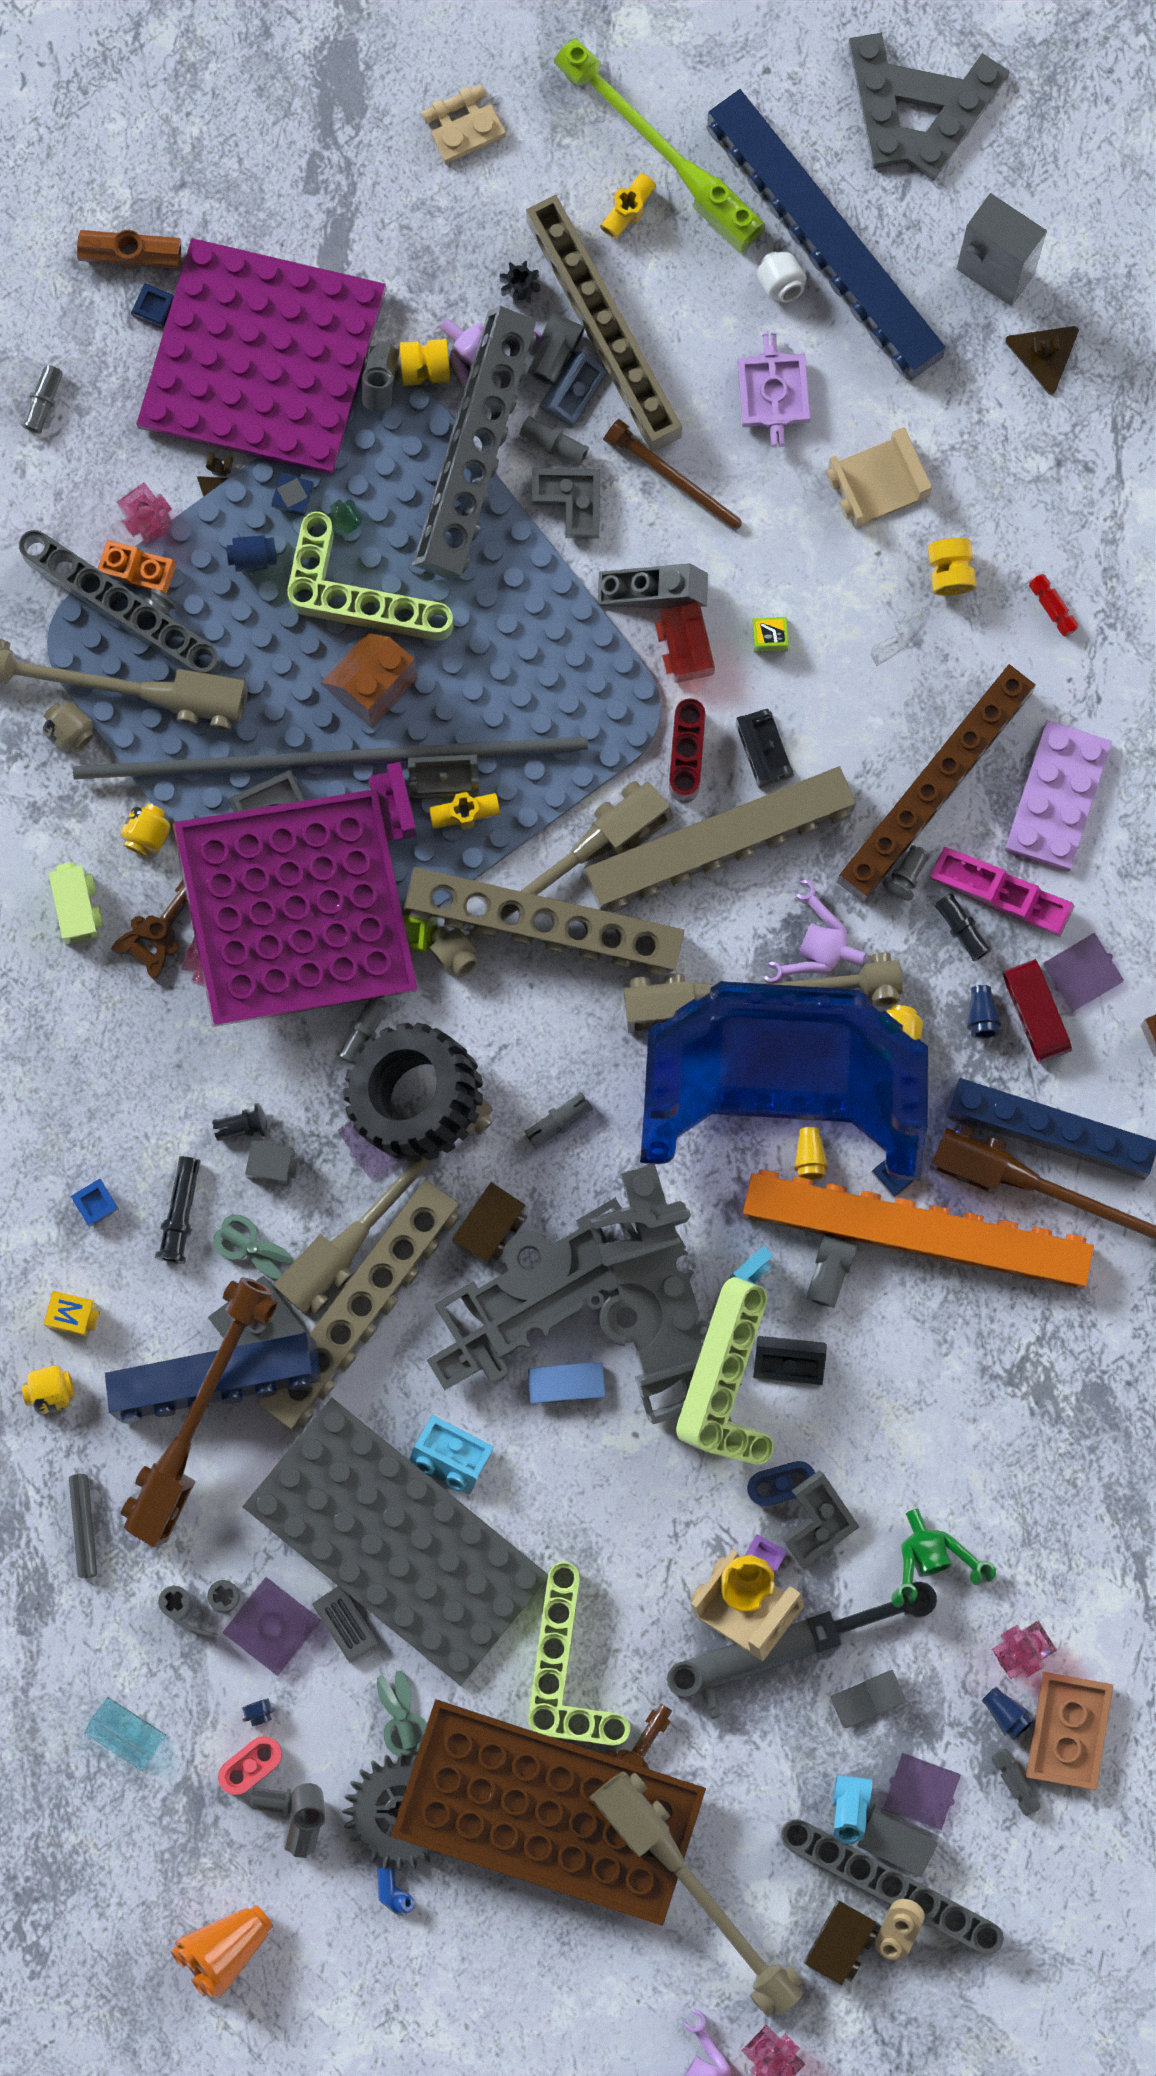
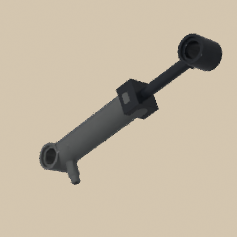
M921 1581L913 1582V1586L917 1590L923 1591L928 1599L927 1606L922 1610L914 1609L908 1603L907 1597L902 1594L904 1604L899 1608L895 1607L892 1602L836 1621H833L831 1612L828 1611L791 1624L764 1661L759 1660L737 1644H732L678 1662L668 1672L667 1686L673 1694L682 1698L700 1693L710 1718L720 1717L719 1703L714 1688L840 1646L842 1644L839 1634L900 1613L913 1618L925 1617L936 1607V1592L928 1583ZM682 1669L692 1672L695 1679L694 1685L686 1690L678 1688L674 1681L675 1674Z

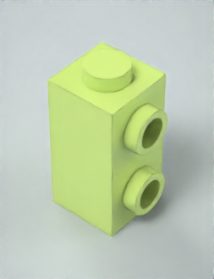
M65 863L56 866V871L48 873L64 943L68 945L100 938L98 928L103 927V920L99 906L93 908L91 895L96 894L92 873L86 875L83 866H76V863Z

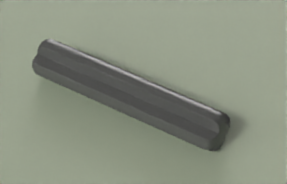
M74 1474L69 1476L77 1575L80 1578H92L97 1575L89 1479L86 1474Z

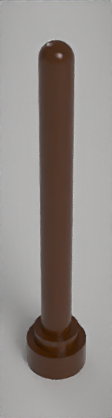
M617 419L603 438V441L612 448L618 447L621 450L623 448L628 450L731 529L737 530L741 527L742 521L737 515L632 437L633 433L629 430V425L621 419Z

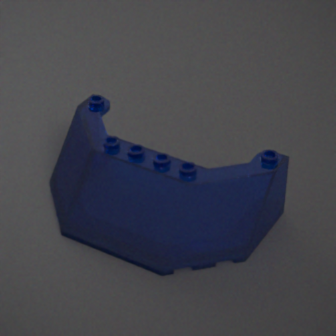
M720 981L710 988V993L698 1001L694 998L676 1010L674 1017L663 1024L658 1022L648 1029L640 1163L665 1164L670 1162L676 1154L677 1138L712 1114L847 1122L856 1126L886 1152L885 1166L891 1176L902 1180L920 1181L928 1130V1046L919 1038L914 1040L903 1031V1025L885 1010L880 1012L868 1002L869 997L860 990Z

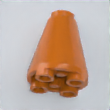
M254 1905L251 1909L244 1908L182 1936L175 1942L176 1947L170 1952L182 1968L187 1965L195 1977L191 1981L202 1996L208 1994L211 1998H219L227 1991L267 1938L268 1931L273 1928V1925L259 1906Z

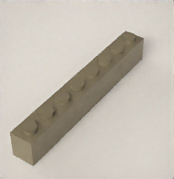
M838 766L585 867V876L599 910L604 911L608 909L609 912L613 913L627 907V901L640 896L641 900H646L660 893L659 888L671 883L673 887L684 885L692 880L691 875L704 871L705 875L714 873L724 867V862L736 858L737 862L749 859L756 854V849L766 845L769 849L779 847L788 841L786 837L799 833L800 836L809 835L819 829V824L831 820L832 824L844 821L851 816L850 812L854 811L856 802L842 769Z

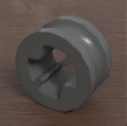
M152 588L150 591L152 596L144 600L170 617L169 611L171 609L175 610L178 605L160 590Z
M220 1580L211 1585L207 1598L209 1604L215 1610L229 1612L238 1605L240 1593L235 1584L227 1580ZM223 1586L226 1591H233V1598L229 1597L232 1602L227 1606L222 1602L216 1603L214 1600V1595H218L215 1591L219 1587Z

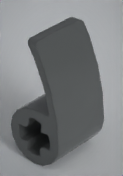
M173 1585L161 1592L158 1604L163 1614L190 1631L216 1638L217 1633L204 1631L183 1622V1619L189 1614L193 1605L192 1596L187 1590ZM181 1593L183 1595L181 1598V1603L184 1605L181 1610L174 1608L171 1612L168 1609L171 1604L168 1597L171 1594L177 1597Z
M893 1669L831 1696V1701L843 1728L853 1726L907 1702Z

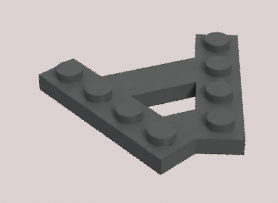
M882 32L849 38L848 44L873 169L907 163L934 181L1006 81L1010 71L982 53L964 79L888 64ZM896 101L940 109L941 111L926 132L909 129L900 125Z

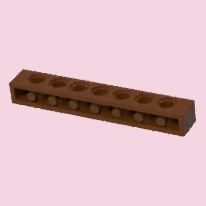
M1010 664L1007 665L842 870L838 877V884L861 902L865 903L1030 698L1036 686L1034 682Z

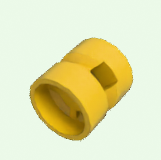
M447 338L428 340L426 345L423 346L419 341L400 342L403 386L422 385L425 379H429L432 384L450 382Z
M948 538L932 542L927 546L929 565L935 568V571L931 573L933 594L953 596L965 594L977 588L975 568L969 566V563L973 561L970 539Z

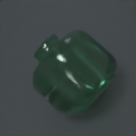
M338 499L329 506L332 511L327 516L330 518L333 530L337 535H347L363 523L364 515L353 500L348 499L342 502L341 499Z

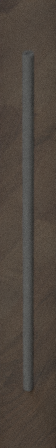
M586 736L73 766V778L78 780L408 761V758L475 754L477 756L581 751L588 750V740Z

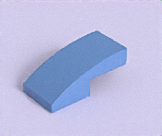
M602 1362L527 1369L530 1404L601 1399L606 1397Z

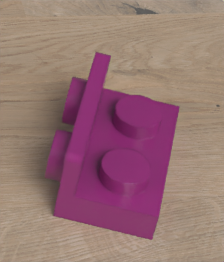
M400 762L387 764L388 772L369 777L371 790L377 789L388 843L417 836Z

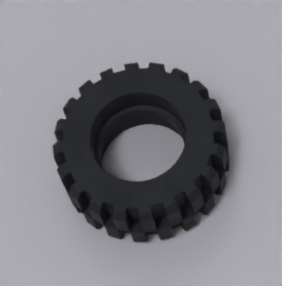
M408 1022L400 1023L396 1026L397 1030L395 1031L387 1027L379 1032L380 1037L376 1040L373 1037L369 1038L364 1043L366 1049L361 1054L358 1052L352 1059L355 1062L353 1070L348 1069L345 1080L349 1082V1088H344L343 1090L344 1100L350 1104L346 1106L345 1110L348 1119L354 1122L353 1128L357 1133L381 1151L399 1160L404 1158L409 1162H419L423 1157L429 1161L438 1158V1152L441 1150L449 1153L455 1149L454 1142L459 1138L464 1141L469 1135V1132L466 1130L469 1124H476L479 1114L475 1112L476 1106H481L483 1102V1094L478 1091V1088L483 1086L482 1076L476 1071L478 1065L474 1058L467 1053V1050L441 1030L433 1029L423 1023H416L414 1026ZM433 1065L437 1082L434 1096L429 1105L421 1113L410 1119L395 1120L391 1111V1096L398 1080L414 1067Z

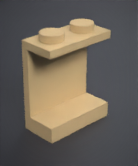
M905 427L893 431L891 440L841 461H838L837 456L831 457L828 466L829 470L825 471L831 488L833 490L838 488L843 499L839 501V505L845 519H852L855 528L930 497L932 490L930 481Z
M732 1549L726 1558L721 1557L717 1561L708 1582L705 1585H699L694 1591L691 1598V1607L695 1618L759 1660L764 1661L804 1608L802 1595L791 1586L784 1592L774 1585L772 1595H767L763 1599L760 1609L740 1612L730 1608L722 1597L721 1577L725 1566L731 1560L739 1557L738 1552Z

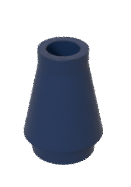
M974 986L970 989L971 1000L967 1029L971 1030V1036L974 1038L984 1039L997 1036L999 1034V1027L1002 1024L992 996L991 986Z
M998 1687L993 1688L982 1699V1702L990 1711L1004 1736L1009 1735L1013 1740L1026 1731L1034 1721L1029 1716V1710L1001 1692Z

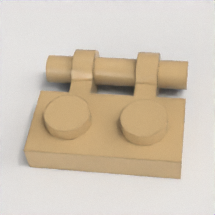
M482 84L471 89L465 87L458 91V95L445 101L439 99L431 103L432 107L421 112L425 124L438 119L441 127L431 131V137L445 165L506 137V132L492 104L480 109L476 104V101L487 97ZM465 107L468 114L451 121L448 114Z

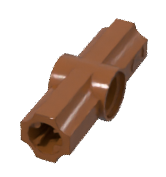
M130 229L119 233L80 230L77 242L78 261L120 264L126 269H136L140 266L179 269L182 241L181 238L139 235L136 231ZM129 244L138 247L135 253L130 255L121 252L123 247Z

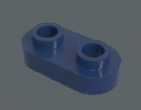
M795 1461L759 1471L748 1482V1496L754 1504L762 1507L796 1499L792 1490L797 1486L792 1483V1475L800 1473L807 1480L815 1474V1471L808 1463L803 1461ZM768 1483L771 1487V1493L767 1496L761 1495L758 1492L759 1484Z

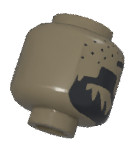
M73 702L63 704L62 706L56 703L43 716L46 719L43 726V734L61 752L67 753L72 751L73 753H78L94 736L91 732L93 721Z

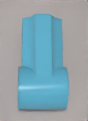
M837 1774L833 1795V1806H836L833 1836L838 1838L840 1843L853 1845L855 1842L863 1840L867 1819L866 1811L869 1810L872 1779Z

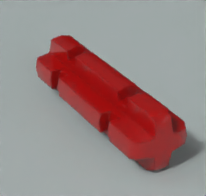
M1040 574L1030 581L1029 587L1035 596L1039 595V602L1051 620L1058 623L1056 627L1061 635L1066 637L1074 633L1079 625L1073 615L1069 616V609L1055 588H1050L1051 582L1047 576Z

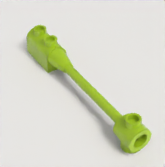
M577 38L569 41L558 52L554 59V64L564 72L565 77L577 86L590 84L677 169L678 175L695 198L694 209L733 248L742 254L765 232V223L719 177H714L690 160H686L599 75L601 61Z

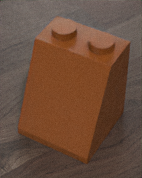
M366 633L321 682V685L368 726L373 728L418 679L415 659L390 637Z

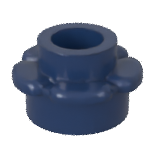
M269 1698L242 1707L245 1716L242 1721H250L252 1727L272 1720L270 1713L274 1712L276 1708L271 1707Z

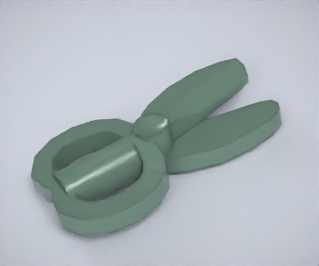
M236 1214L224 1218L222 1229L218 1230L213 1236V1245L224 1258L241 1260L248 1254L256 1268L274 1280H278L283 1273L270 1259L290 1265L293 1263L292 1256L282 1247L271 1242L256 1241L258 1232L250 1219ZM240 1223L246 1226L250 1231V1237L245 1236L230 1225ZM221 1238L226 1239L241 1250L238 1252L228 1251L222 1246Z
M397 1671L395 1674L396 1696L384 1676L377 1678V1690L383 1706L394 1717L386 1724L384 1729L386 1747L394 1755L399 1756L400 1753H403L405 1756L411 1751L417 1752L421 1741L418 1744L416 1743L410 1721H415L419 1724L422 1738L427 1723L418 1714H409L411 1707L410 1686L404 1673ZM396 1725L402 1742V1749L397 1748L392 1740L391 1732Z

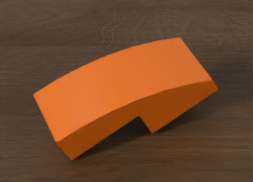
M107 540L97 569L114 580L149 591L152 588H156L167 595L177 563L170 558L142 552L138 547Z

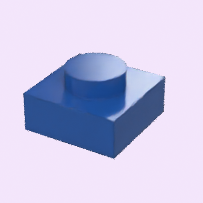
M101 1179L96 1180L70 1196L89 1227L119 1210Z

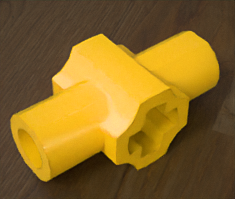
M639 173L629 188H620L614 195L613 209L600 225L602 231L609 237L618 239L628 224H637L643 216L644 203L656 189L657 184L647 175ZM630 202L634 204V209L630 206L628 210L623 209V203L627 206Z
M467 792L455 795V799L451 803L429 807L433 829L457 824L462 830L474 828L476 820L501 815L496 793L475 798L469 796ZM461 805H468V810L471 809L469 817L462 818L461 813H458L460 812Z

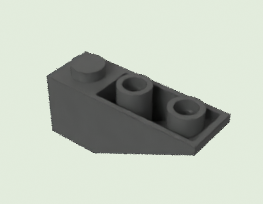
M691 563L600 571L597 604L599 606L661 609L707 607L708 573Z

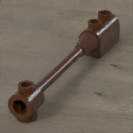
M956 1123L953 1130L946 1127L930 1165L931 1169L991 1194L996 1192L999 1183L1029 1191L1036 1190L1156 1240V1225L1041 1178L1039 1174L1011 1157L1010 1153L1005 1152L1006 1143L992 1137H987L986 1142L983 1143L972 1138L974 1130Z
M242 1277L239 1283L231 1281L226 1287L222 1298L229 1302L226 1312L232 1319V1322L178 1437L174 1438L157 1463H153L151 1468L144 1466L139 1472L135 1484L141 1487L137 1499L132 1496L129 1497L122 1507L121 1515L127 1518L124 1524L125 1530L152 1547H157L168 1541L196 1482L184 1474L191 1448L190 1442L244 1328L247 1326H257L258 1324L265 1326L277 1309L278 1301L271 1298L273 1294L271 1289L253 1279Z

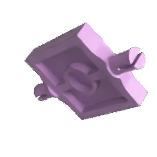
M771 332V346L769 345V333H764L762 335L764 353L756 357L738 358L737 366L742 427L763 426L770 428L771 447L777 448V435L779 447L785 446V426L810 423V408L805 354L787 355L777 352V334Z

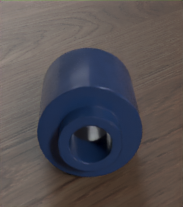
M265 535L232 538L233 545H226L228 566L235 565L236 572L269 569V565H277L274 537L266 538Z

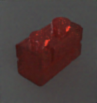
M696 602L660 611V621L654 622L658 642L665 641L668 653L662 655L666 675L673 674L674 683L712 676L715 673V665L700 603Z

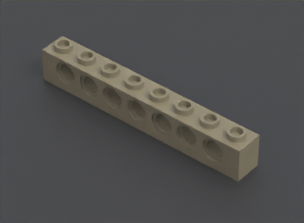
M557 195L526 209V222L582 326L585 327L584 330L650 451L654 452L682 437V425Z
M414 867L412 870L404 910L411 911L410 917L430 922L431 916L445 919L444 925L464 930L465 924L478 927L477 933L491 937H498L499 932L511 934V941L531 945L532 940L546 943L545 949L565 953L566 947L580 950L579 957L599 961L600 955L613 958V965L625 968H632L633 963L647 966L645 972L660 976H666L667 971L672 972L676 970L685 931L676 927ZM444 890L450 894L452 902L449 908L440 909L434 905L433 895L436 891ZM478 898L483 901L485 912L482 916L474 917L468 913L467 902L469 899ZM512 906L516 908L519 914L516 924L508 925L502 921L500 913L503 907ZM538 914H546L551 918L552 928L549 932L543 933L536 929L534 919ZM578 921L584 925L586 934L582 940H574L569 936L568 926L571 922ZM606 929H612L619 935L617 947L608 948L603 944L602 933ZM639 937H646L652 942L653 950L649 956H642L636 951L635 943Z
M426 1179L422 1182L309 1334L316 1341L317 1354L326 1355L330 1359L329 1368L320 1373L321 1382L311 1383L309 1394L302 1401H295L290 1397V1388L277 1390V1394L273 1396L262 1397L258 1405L293 1432L297 1426L303 1429L315 1413L311 1407L318 1398L323 1401L326 1399L336 1385L332 1381L339 1370L345 1372L355 1360L357 1355L353 1351L360 1341L366 1344L378 1328L374 1325L375 1321L381 1313L385 1316L390 1313L398 1301L395 1294L402 1285L408 1288L418 1275L419 1271L415 1267L423 1257L429 1260L440 1245L436 1241L438 1236L444 1229L449 1232L461 1216L457 1213L460 1208L459 1203ZM429 1215L434 1219L435 1223L430 1231L421 1232L415 1228V1221L419 1216ZM400 1243H409L414 1248L413 1255L407 1260H400L394 1255L395 1247ZM382 1270L388 1271L393 1275L392 1283L386 1288H379L373 1283L375 1274ZM361 1298L368 1299L372 1303L370 1313L365 1316H357L352 1311L354 1302ZM344 1326L350 1329L351 1337L347 1343L336 1344L332 1341V1332L337 1327Z

